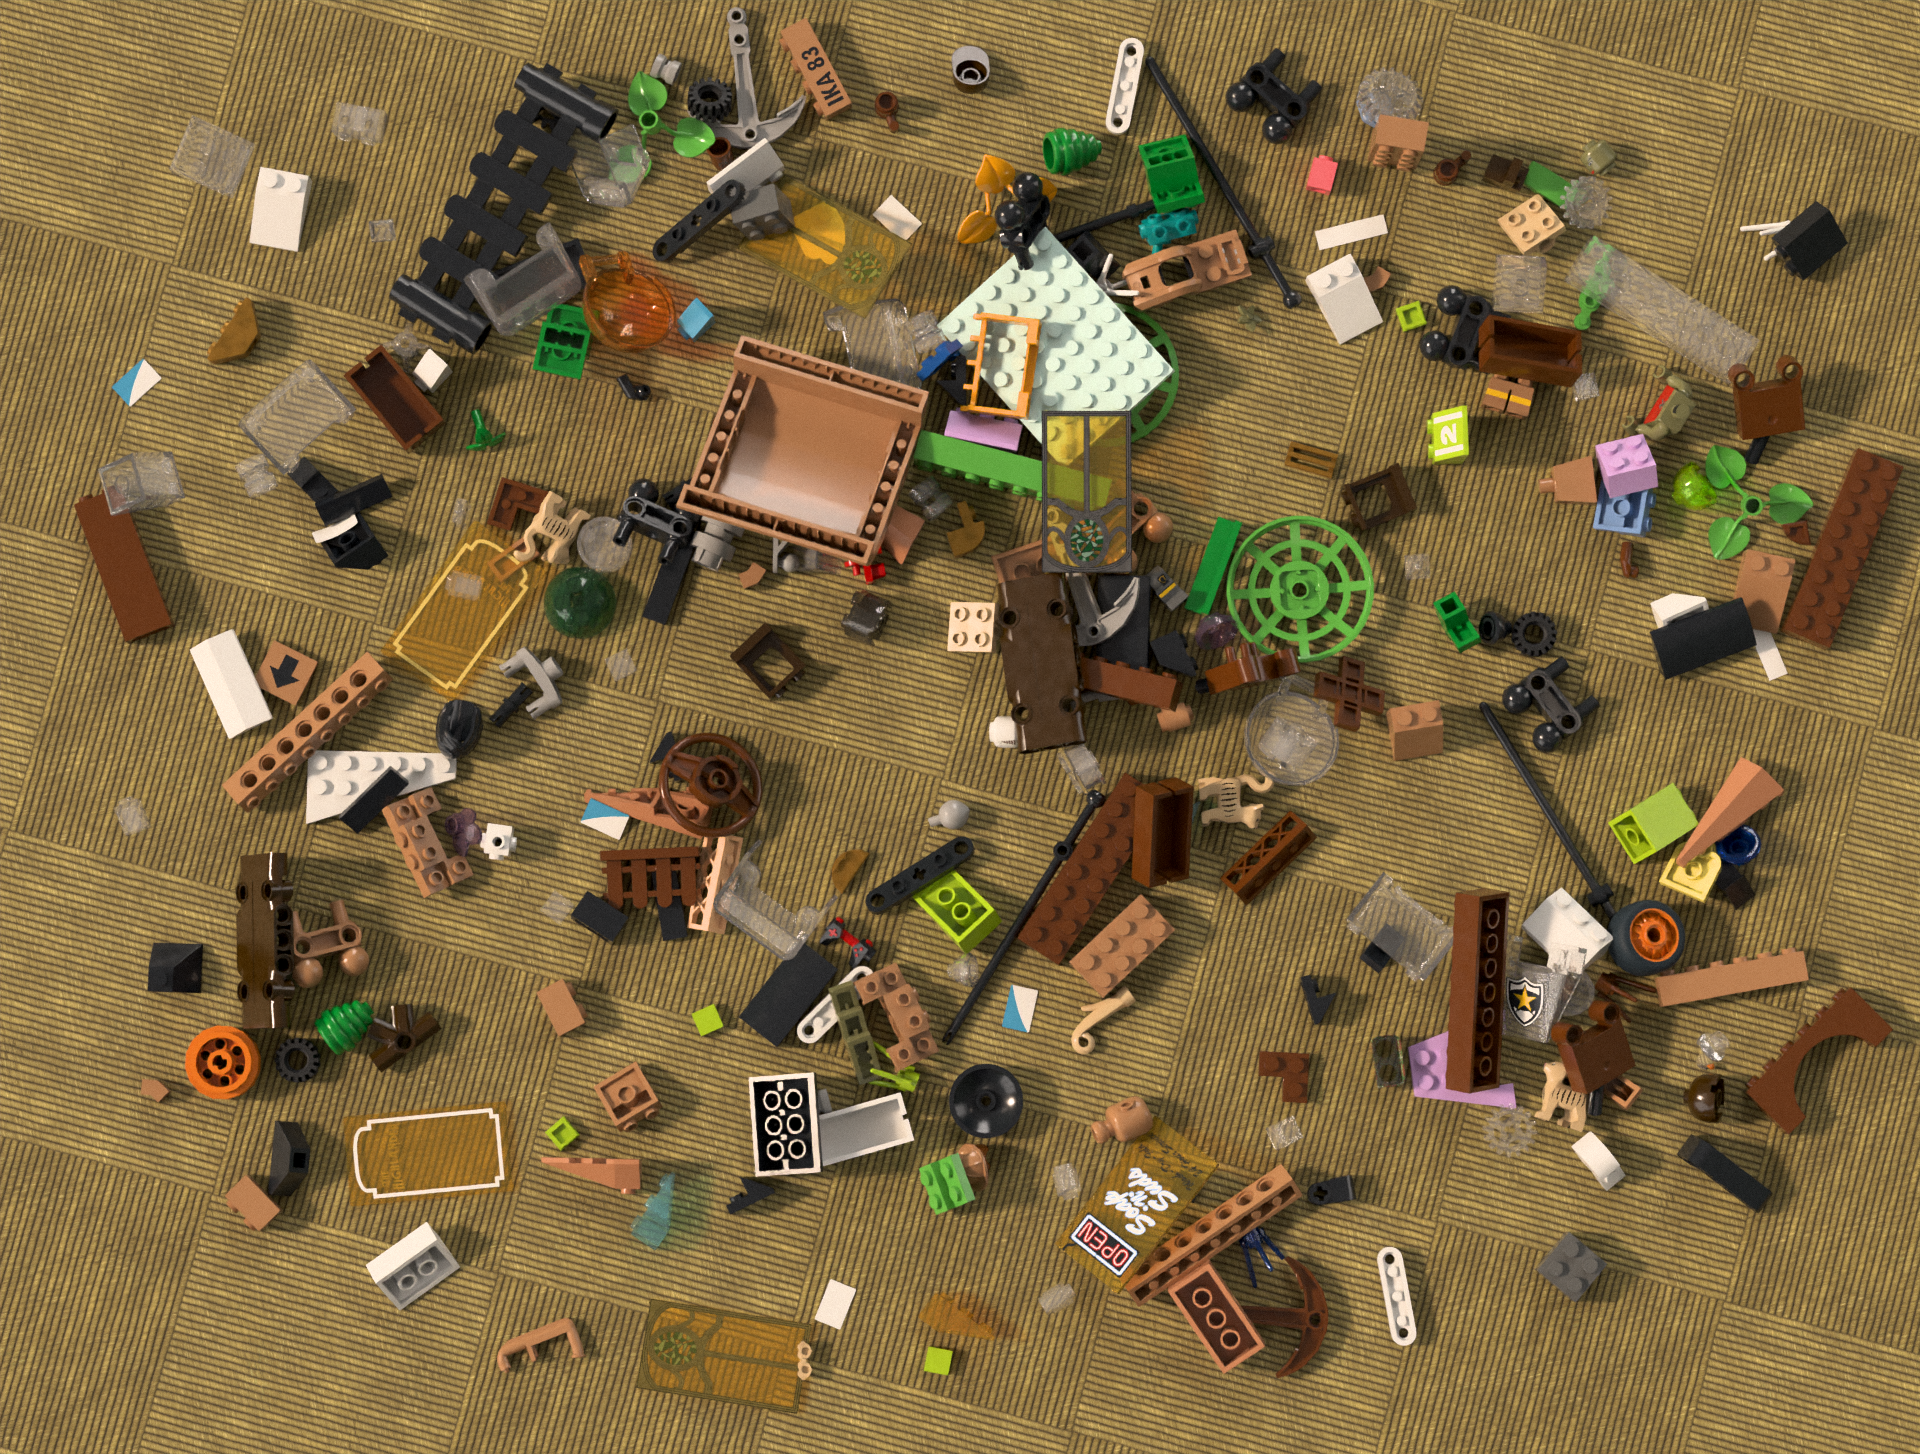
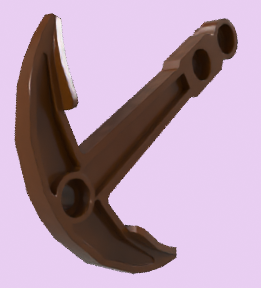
M1289 1256L1284 1260L1294 1272L1300 1290L1303 1289L1304 1307L1285 1308L1240 1305L1252 1323L1302 1330L1299 1347L1294 1348L1288 1361L1275 1374L1277 1378L1290 1375L1309 1362L1318 1352L1328 1326V1307L1323 1289L1311 1271ZM1314 1315L1320 1317V1322L1316 1325L1311 1322V1318Z

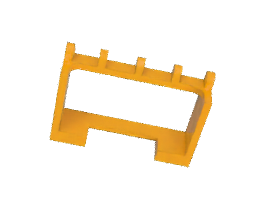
M983 312L981 314H974L973 319L982 320L980 336L971 335L970 341L979 342L977 359L967 360V365L975 366L973 385L964 384L963 389L972 391L970 405L961 406L960 411L1028 420L1042 322L1038 319ZM988 321L1028 326L1026 340L1028 345L1021 392L1019 391L1016 411L976 406Z

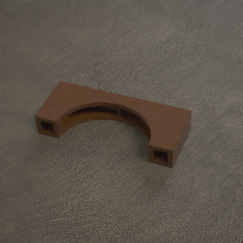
M1851 987L1845 990L1840 988L1831 997L1834 1001L1828 1007L1823 1005L1814 1014L1816 1019L1811 1024L1805 1023L1797 1031L1799 1036L1793 1042L1791 1040L1787 1041L1780 1048L1782 1053L1776 1059L1770 1058L1762 1066L1764 1071L1758 1077L1756 1075L1752 1076L1745 1083L1747 1088L1743 1093L1784 1134H1790L1806 1118L1795 1098L1794 1080L1801 1060L1812 1047L1827 1038L1837 1035L1856 1037L1871 1047H1877L1893 1030Z

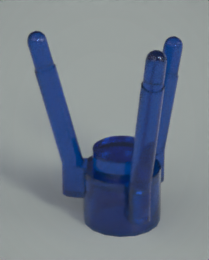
M1258 1226L1238 1240L1242 1246L1249 1276L1254 1288H1257V1282L1248 1245L1250 1249L1256 1247L1270 1272H1273L1274 1269L1261 1246L1264 1243L1263 1240L1281 1260L1285 1258L1266 1235L1264 1229H1259Z

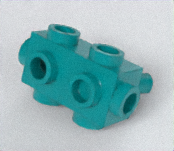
M1187 207L1162 215L1158 213L1149 215L1147 219L1141 220L1142 224L1138 225L1141 238L1146 239L1150 246L1153 245L1152 254L1162 251L1163 244H1170L1173 239L1197 233L1195 224H1199L1196 210L1190 211Z

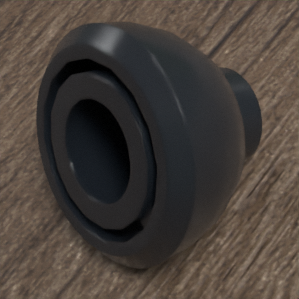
M1487 611L1483 614L1479 623V633L1485 644L1496 645L1502 642L1507 635L1511 634V622L1506 621L1505 617L1500 613Z

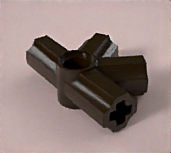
M413 1004L391 1006L393 1024L375 1017L367 1037L384 1045L369 1056L381 1073L408 1053L413 1052L416 1047L442 1029L430 1011L417 1021H414ZM404 1035H408L412 1040L411 1046L407 1049H403L399 1044L400 1038Z

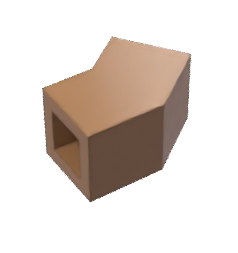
M1378 266L1373 275L1365 277L1364 281L1370 294L1383 289L1391 273Z
M753 562L748 571L738 574L744 590L759 585L767 570Z
M142 1079L141 1094L151 1095L158 1103H161L171 1092L161 1081Z

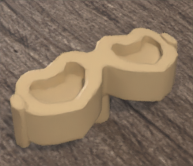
M801 1341L797 1345V1356L800 1359L797 1364L799 1369L797 1375L801 1380H806L812 1372L810 1364L806 1362L812 1350L809 1344Z

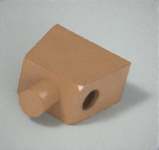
M1592 456L1556 465L1551 468L1552 478L1538 479L1540 494L1553 492L1555 503L1595 505L1597 503Z

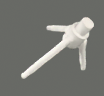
M1109 254L1102 273L1097 280V285L1107 296H1138L1139 291L1114 290L1127 285L1126 280L1111 284L1109 280L1105 279L1113 258V254Z

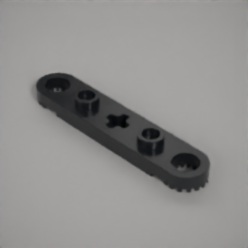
M736 180L725 182L655 242L653 246L654 258L663 263H670V261L674 260V257L684 252L721 221L736 205L742 203V199L744 200L746 189L743 183ZM734 187H736L735 196L733 198H730L731 196L729 194H731V189H734ZM667 245V252L663 256V253H661L663 252V250L661 249H664V247Z
M964 836L956 837L870 891L865 900L867 908L872 914L883 915V913H886L894 906L900 905L954 871L958 866L974 856L975 848L972 841ZM959 844L968 845V850L965 854L959 855L955 852ZM919 871L924 873V879L921 881L916 875ZM876 897L885 898L882 906H872V901Z

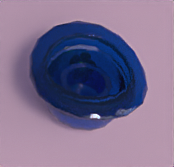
M1743 824L1720 842L1716 841L1715 845L1717 853L1723 860L1742 866L1750 863L1758 855L1762 843L1757 832L1750 826Z

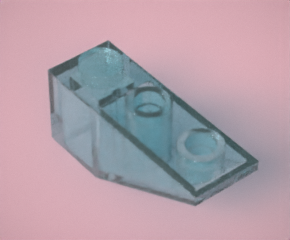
M671 1172L670 1175L664 1174L657 1185L661 1189L656 1196L650 1195L644 1204L647 1210L642 1217L637 1215L630 1226L633 1229L631 1235L655 1251L671 1228L676 1181L675 1172Z

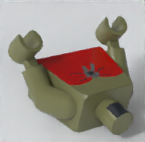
M1659 365L1663 369V373L1660 376L1653 373V376L1661 383H1668V385H1666L1643 424L1640 425L1631 415L1626 416V419L1631 424L1627 426L1622 424V427L1630 435L1638 433L1639 435L1643 434L1644 437L1660 441L1667 436L1677 434L1696 405L1691 400V386L1676 375H1673L1663 365Z

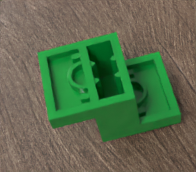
M1185 134L1138 146L1139 154L1144 164L1148 189L1158 214L1171 213L1176 209L1195 207L1198 204L1205 203L1204 193L1198 179L1195 157Z
M550 302L546 322H542L532 369L538 372L581 380L585 361L589 360L599 312Z

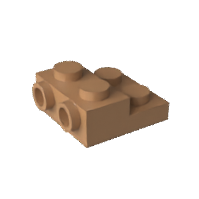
M636 1061L594 1086L596 1093L620 1133L624 1130L625 1132L633 1131L638 1127L637 1122L644 1118L649 1120L659 1114V1109L663 1107Z

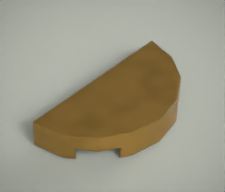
M849 850L842 853L835 860L832 867V880L841 894L846 890L870 853L863 850Z

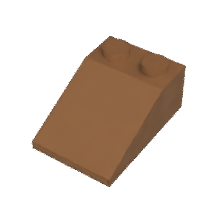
M1749 549L1743 552L1733 600L1742 597L1753 629L1777 634L1796 559Z

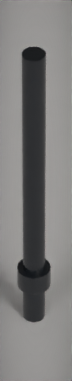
M1153 200L1138 205L1133 203L1126 206L1124 210L1054 234V237L1061 243L1078 237L1087 230L1092 232L1128 218L1132 220L1140 217L1139 214L1156 208Z

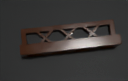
M1290 810L1220 879L1247 906L1317 837L1308 825ZM1292 820L1297 823L1291 831H1285V827ZM1278 839L1277 844L1273 848L1267 849V844L1271 840ZM1260 856L1257 864L1249 866L1250 861L1254 857ZM1242 873V878L1235 885L1230 882L1236 874Z

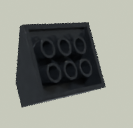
M816 1072L748 1077L755 1177L823 1172Z

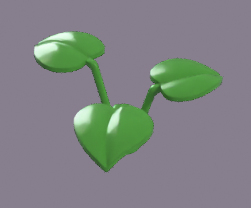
M639 71L634 77L628 94L629 108L636 116H639V123L643 128L641 131L642 149L639 151L634 145H625L620 147L613 155L610 180L620 185L638 183L650 173L652 161L644 155L648 134L655 135L661 129H664L671 135L676 136L673 141L674 148L679 155L686 158L701 155L716 141L711 128L696 118L681 119L677 125V131L670 129L662 123L654 111H659L666 105L668 99L667 90L660 81L646 75L642 71Z
M1713 445L1706 457L1705 470L1710 483L1719 489L1726 488L1731 483L1743 497L1740 503L1743 514L1736 521L1730 517H1721L1716 519L1709 528L1708 539L1715 559L1731 558L1747 546L1750 539V531L1746 526L1740 525V522L1747 518L1748 515H1758L1763 507L1770 505L1769 514L1771 518L1777 523L1787 524L1799 520L1813 506L1812 500L1803 490L1787 483L1777 484L1770 489V501L1762 502L1756 496L1747 495L1735 482V480L1741 479L1746 472L1744 457L1734 449Z

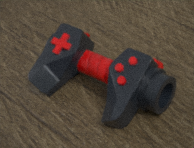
M834 917L824 930L826 932L820 939V944L827 946L836 939L841 938L852 947L849 965L852 968H856L861 960L869 962L877 952L873 947V943L865 938L858 940L845 930L846 924L843 919Z

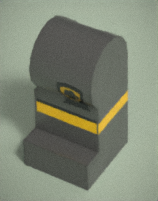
M1156 565L1145 575L1151 576L1150 585L1152 592L1171 613L1188 599L1189 596L1180 589L1159 565Z

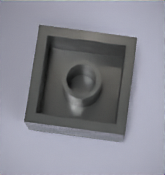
M774 183L745 192L746 196L744 195V200H741L742 203L736 205L731 211L733 224L749 240H761L766 235L773 233L781 234L789 228L795 227L790 199Z
M1566 1231L1534 1270L1571 1301L1577 1302L1606 1267L1607 1263L1570 1232Z

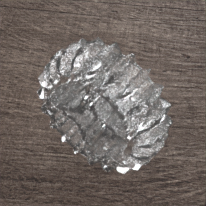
M1384 67L1380 71L1374 69L1371 75L1367 74L1358 88V108L1363 109L1362 116H1369V123L1372 121L1377 122L1380 114L1416 120L1417 115L1420 114L1422 109V89L1417 88L1418 81H1411V74L1408 76L1403 75V69L1399 73L1395 72L1393 67L1389 71Z

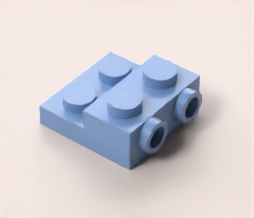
M1601 480L1593 529L1617 532L1622 535L1645 537L1646 532H1650L1652 527V518L1649 517V511L1656 504V494L1653 493V489L1610 498L1605 484Z

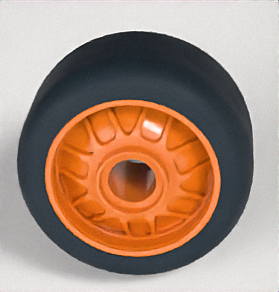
M1641 900L1621 908L1612 917L1607 930L1613 937L1608 947L1612 959L1621 969L1636 976H1651L1668 970L1680 959L1685 946V930L1681 919L1672 908L1656 900Z

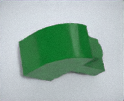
M1455 591L1433 602L1436 614L1450 641L1454 643L1459 653L1481 643V638L1470 622L1466 608Z

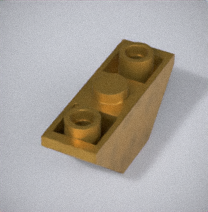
M246 297L244 301L240 300L233 310V313H235L234 317L230 322H225L220 331L222 334L218 342L214 341L209 347L207 360L212 364L216 365L246 358L259 341L261 333L254 303Z

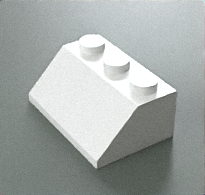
M764 138L706 183L711 194L728 180H736L743 183L746 189L745 192L760 188L769 181L771 183L776 182L783 176L782 171L785 169L769 142ZM734 187V189H731L732 191H730V196H734L736 194V187Z
M1562 887L1549 896L1521 926L1573 978L1602 957L1613 940L1612 935Z
M427 1222L366 1265L377 1286L399 1311L460 1268L443 1241Z

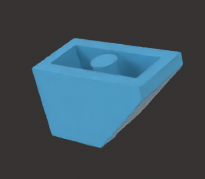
M696 298L678 318L677 324L679 328L677 331L685 340L691 338L695 342L716 323L714 315Z

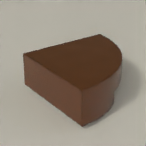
M1807 520L1781 525L1784 534L1792 542L1803 546L1811 545Z

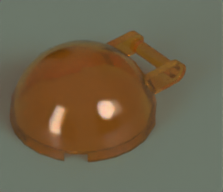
M619 251L615 255L591 257L589 254L580 256V268L587 283L583 292L582 311L589 330L598 341L619 352L639 353L653 349L669 336L671 329L676 323V308L670 292L656 276L652 279L643 272H635L627 251ZM618 264L619 268H609L596 272L595 266Z

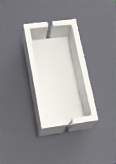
M901 1092L820 1115L823 1166L913 1141L914 1136L909 1119L904 1120L902 1116L907 1114Z

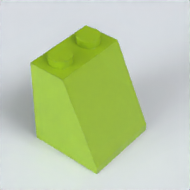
M1674 783L1659 790L1608 822L1633 864L1659 851L1699 824L1694 812L1688 807L1681 791L1676 788Z

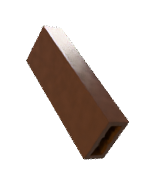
M114 485L101 490L102 494L95 497L90 494L79 498V503L74 504L124 640L130 644L172 628L175 624L125 492L122 488H116Z

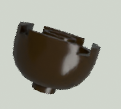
M1702 1074L1691 1082L1689 1089L1684 1091V1104H1688L1690 1113L1699 1121L1718 1124L1722 1118L1723 1112H1718L1720 1106L1724 1105L1725 1100L1724 1079H1721V1074Z

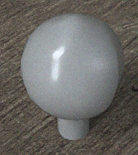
M949 800L940 807L939 815L928 818L931 827L942 824L951 830L959 829L966 824L970 810L961 801Z

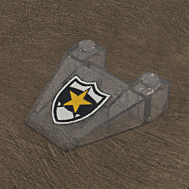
M1507 934L1502 1033L1503 1035L1548 1043L1551 1038L1552 1027L1559 1022L1583 974L1587 949L1551 942L1547 967L1519 962L1523 937Z

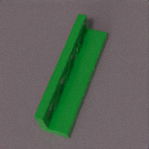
M1218 516L1184 609L1204 617L1208 616L1242 522L1236 520L1232 522Z

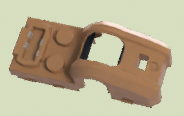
M1235 229L1186 246L1170 247L1126 264L1121 276L1123 280H1126L1129 290L1139 291L1138 296H1131L1133 300L1132 308L1142 313L1153 308L1162 307L1164 304L1170 303L1182 295L1189 293L1196 295L1211 291L1218 287L1249 278L1252 274L1241 240ZM1183 257L1190 279L1166 286L1160 265L1168 260ZM1145 277L1150 286L1146 289L1143 288L1141 279Z

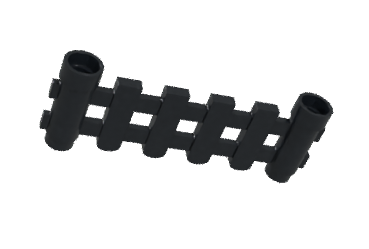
M528 62L522 68L516 78L514 88L524 93V97H526L516 114L509 110H504L497 116L494 128L503 137L492 156L480 152L471 160L469 170L478 179L467 198L465 199L456 194L446 202L444 213L453 221L442 240L428 237L421 244L419 255L428 264L419 279H413L406 274H402L395 282L389 294V299L399 304L401 309L398 314L414 324L417 319L421 320L435 329L432 335L447 344L454 340L456 345L471 354L477 353L491 332L493 321L477 311L472 312L470 308L479 293L489 299L493 298L503 281L502 277L492 272L504 251L517 257L529 237L517 230L529 209L542 215L554 194L542 188L554 166L567 173L579 153L567 145L574 132L578 128L581 130V134L596 143H601L610 132L618 116V109L603 100L598 101L595 99L598 94L597 92L582 83L578 88L561 79L563 72L548 63L545 64L544 68H538ZM542 108L560 118L551 134L533 125ZM520 146L537 156L526 177L508 167ZM495 188L512 198L501 219L483 210ZM470 230L487 240L476 261L458 252ZM445 273L462 282L453 300L436 290Z

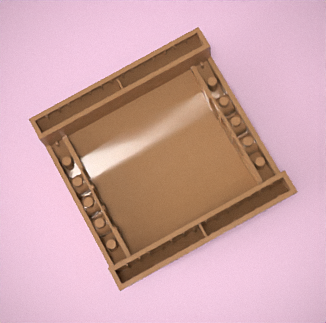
M741 335L733 356V373L690 485L684 484L676 508L869 566L883 542L905 483L922 429L929 392Z

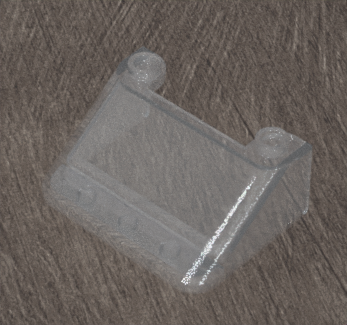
M549 222L539 228L536 233V241L542 250L497 280L486 269H476L464 278L465 283L497 331L503 336L515 335L576 295L581 289L580 277L557 233Z
M898 299L877 300L866 319L840 305L823 312L825 324L831 332L843 331L850 368L918 389L921 388V380L916 375L919 369L907 311L902 301ZM862 301V302H850V303H847V304H849V305H851V306H855V305L861 304V303H863V302H865V301Z

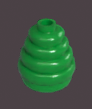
M1056 128L1054 131L1047 132L1043 138L1044 162L1047 170L1053 175L1068 176L1072 172H1078L1082 167H1087L1090 162H1095L1098 154L1102 152L1099 139L1096 140L1093 134H1085L1083 131L1077 132L1075 129Z
M354 1000L351 1004L346 1002L342 1006H333L331 1010H323L320 1014L321 1017L317 1018L314 1024L333 1052L337 1055H342L345 1051L350 1052L355 1049V1044L362 1040V1034L368 1031L367 1026L373 1023L371 1015L374 1014V1011L366 1001L361 1003L358 1000Z

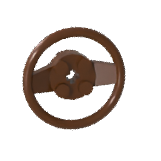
M697 733L678 741L666 754L659 772L661 799L670 816L687 831L708 838L730 836L745 828L759 809L763 788L760 771L751 754L735 740L717 733ZM702 742L717 743L731 749L747 766L752 779L753 793L751 794L743 784L738 771L739 767L731 758L717 755L703 759L681 752L691 745ZM669 772L689 782L690 793L702 804L714 808L727 805L742 815V817L735 823L721 828H707L691 822L678 810L672 800L669 790ZM714 777H717V778H718L717 783H718L719 785H716V784L713 782L712 779H713Z

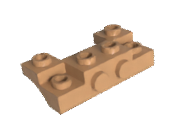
M432 787L414 793L382 809L395 837V842L405 858V863L411 870L424 898L474 875L464 854L462 853L448 859L427 816L438 812L442 808Z
M896 962L853 982L863 1000V1005L879 999L900 1042L886 1049L896 1072L939 1052L929 1030L930 1017L925 1009H921L918 1003L920 1000L918 992L914 987L911 988L909 983H906Z

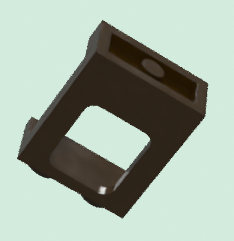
M1399 463L1353 483L1343 485V492L1340 493L1345 506L1350 505L1353 513L1350 515V519L1354 528H1359L1361 533L1417 509ZM1376 484H1382L1392 508L1389 511L1364 520L1353 494Z
M766 622L730 655V658L770 700L774 697L777 700L788 691L786 686L792 680L796 683L806 674L804 662L790 650ZM771 647L776 648L794 668L775 688L771 687L753 668L754 662Z

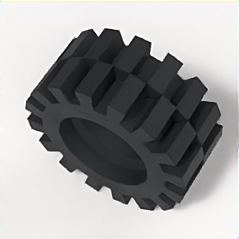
M708 77V81L701 78L699 83L695 81L693 86L690 85L688 91V111H690L692 117L696 115L697 120L703 118V122L707 123L708 119H711V122L715 123L716 118L722 121L724 116L727 117L729 112H731L732 92L731 88L727 87V83L723 82L720 84V79L716 78L714 82L711 77ZM712 98L716 99L717 101L706 102L703 101V99Z
M1530 612L1522 615L1514 623L1511 640L1515 645V649L1519 650L1522 655L1539 657L1553 647L1557 639V630H1555L1556 625L1550 620L1549 616H1545L1541 612ZM1537 625L1542 629L1543 639L1541 642L1532 644L1526 640L1525 630L1528 626Z
M303 1038L286 1040L275 1053L276 1058H274V1062H276V1070L279 1071L281 1077L290 1082H305L312 1079L321 1066V1055L318 1052L317 1046ZM297 1050L304 1052L307 1056V1064L301 1070L291 1068L288 1062L290 1054Z

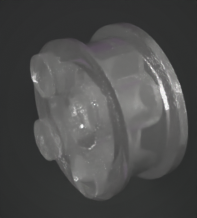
M611 517L594 518L583 526L578 535L577 548L579 555L584 563L594 571L601 573L617 571L631 557L633 550L631 536L624 547L618 546L613 542V537L620 525L617 519Z
M1085 744L1069 746L1066 749L1058 748L1060 753L1056 755L1079 794L1084 792L1087 795L1089 794L1088 789L1100 782L1103 785L1107 783L1099 770L1100 765L1091 750L1088 751Z

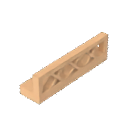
M733 835L720 837L717 848L714 851L711 848L713 838L704 837L699 862L701 863V869H698L697 889L702 888L703 892V889L707 887L708 894L704 900L702 895H697V903L690 908L687 928L725 934L743 838ZM710 863H712V873L708 875L707 867ZM702 911V925L696 924L698 914Z

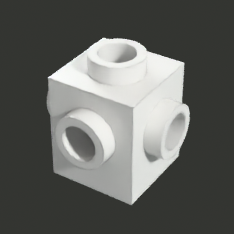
M488 823L487 832L482 833L480 847L484 848L485 854H490L489 859L504 861V856L510 857L511 852L516 851L517 838L513 837L514 827ZM502 839V844L496 847V840Z

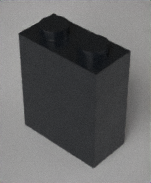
M1817 201L1771 238L1776 246L1774 251L1786 263L1784 265L1785 270L1792 277L1796 275L1803 281L1848 244L1830 210Z

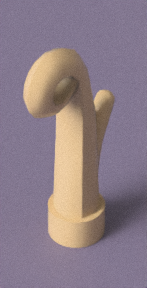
M1125 985L1111 997L1098 1003L1081 1007V1010L1084 1012H1093L1085 1017L1073 1032L1071 1038L1072 1046L1077 1053L1088 1054L1095 1047V1040L1087 1032L1088 1030L1124 1007L1128 1008L1136 1002V999ZM1081 1037L1088 1039V1046L1082 1047L1080 1045Z

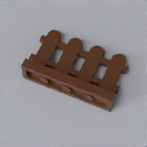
M701 847L600 851V861H607V867L602 868V874H607L608 893H603V899H608V904L617 910L623 907L624 898H633L634 906L639 909L645 908L648 905V897H657L658 904L661 907H669L673 903V896H682V902L686 906L695 905L697 903V895H702V888L697 889L696 870L701 869V863H696V857L701 856ZM680 857V864H671V858ZM647 859H656V865L647 866ZM622 860H631V866L622 867ZM681 870V889L678 890L672 889V871ZM656 871L657 890L648 891L647 872ZM623 873H632V892L623 891Z

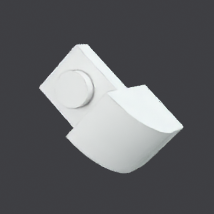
M1591 1131L1571 1146L1606 1191L1626 1176L1614 1156Z

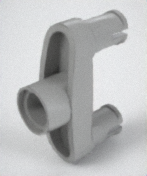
M524 646L516 651L515 656L500 664L499 668L501 671H505L503 674L507 679L523 667L530 670L543 690L542 697L526 706L527 711L532 712L530 715L535 720L550 708L555 709L562 704L561 695L554 681L564 673L552 656L541 662L534 653Z

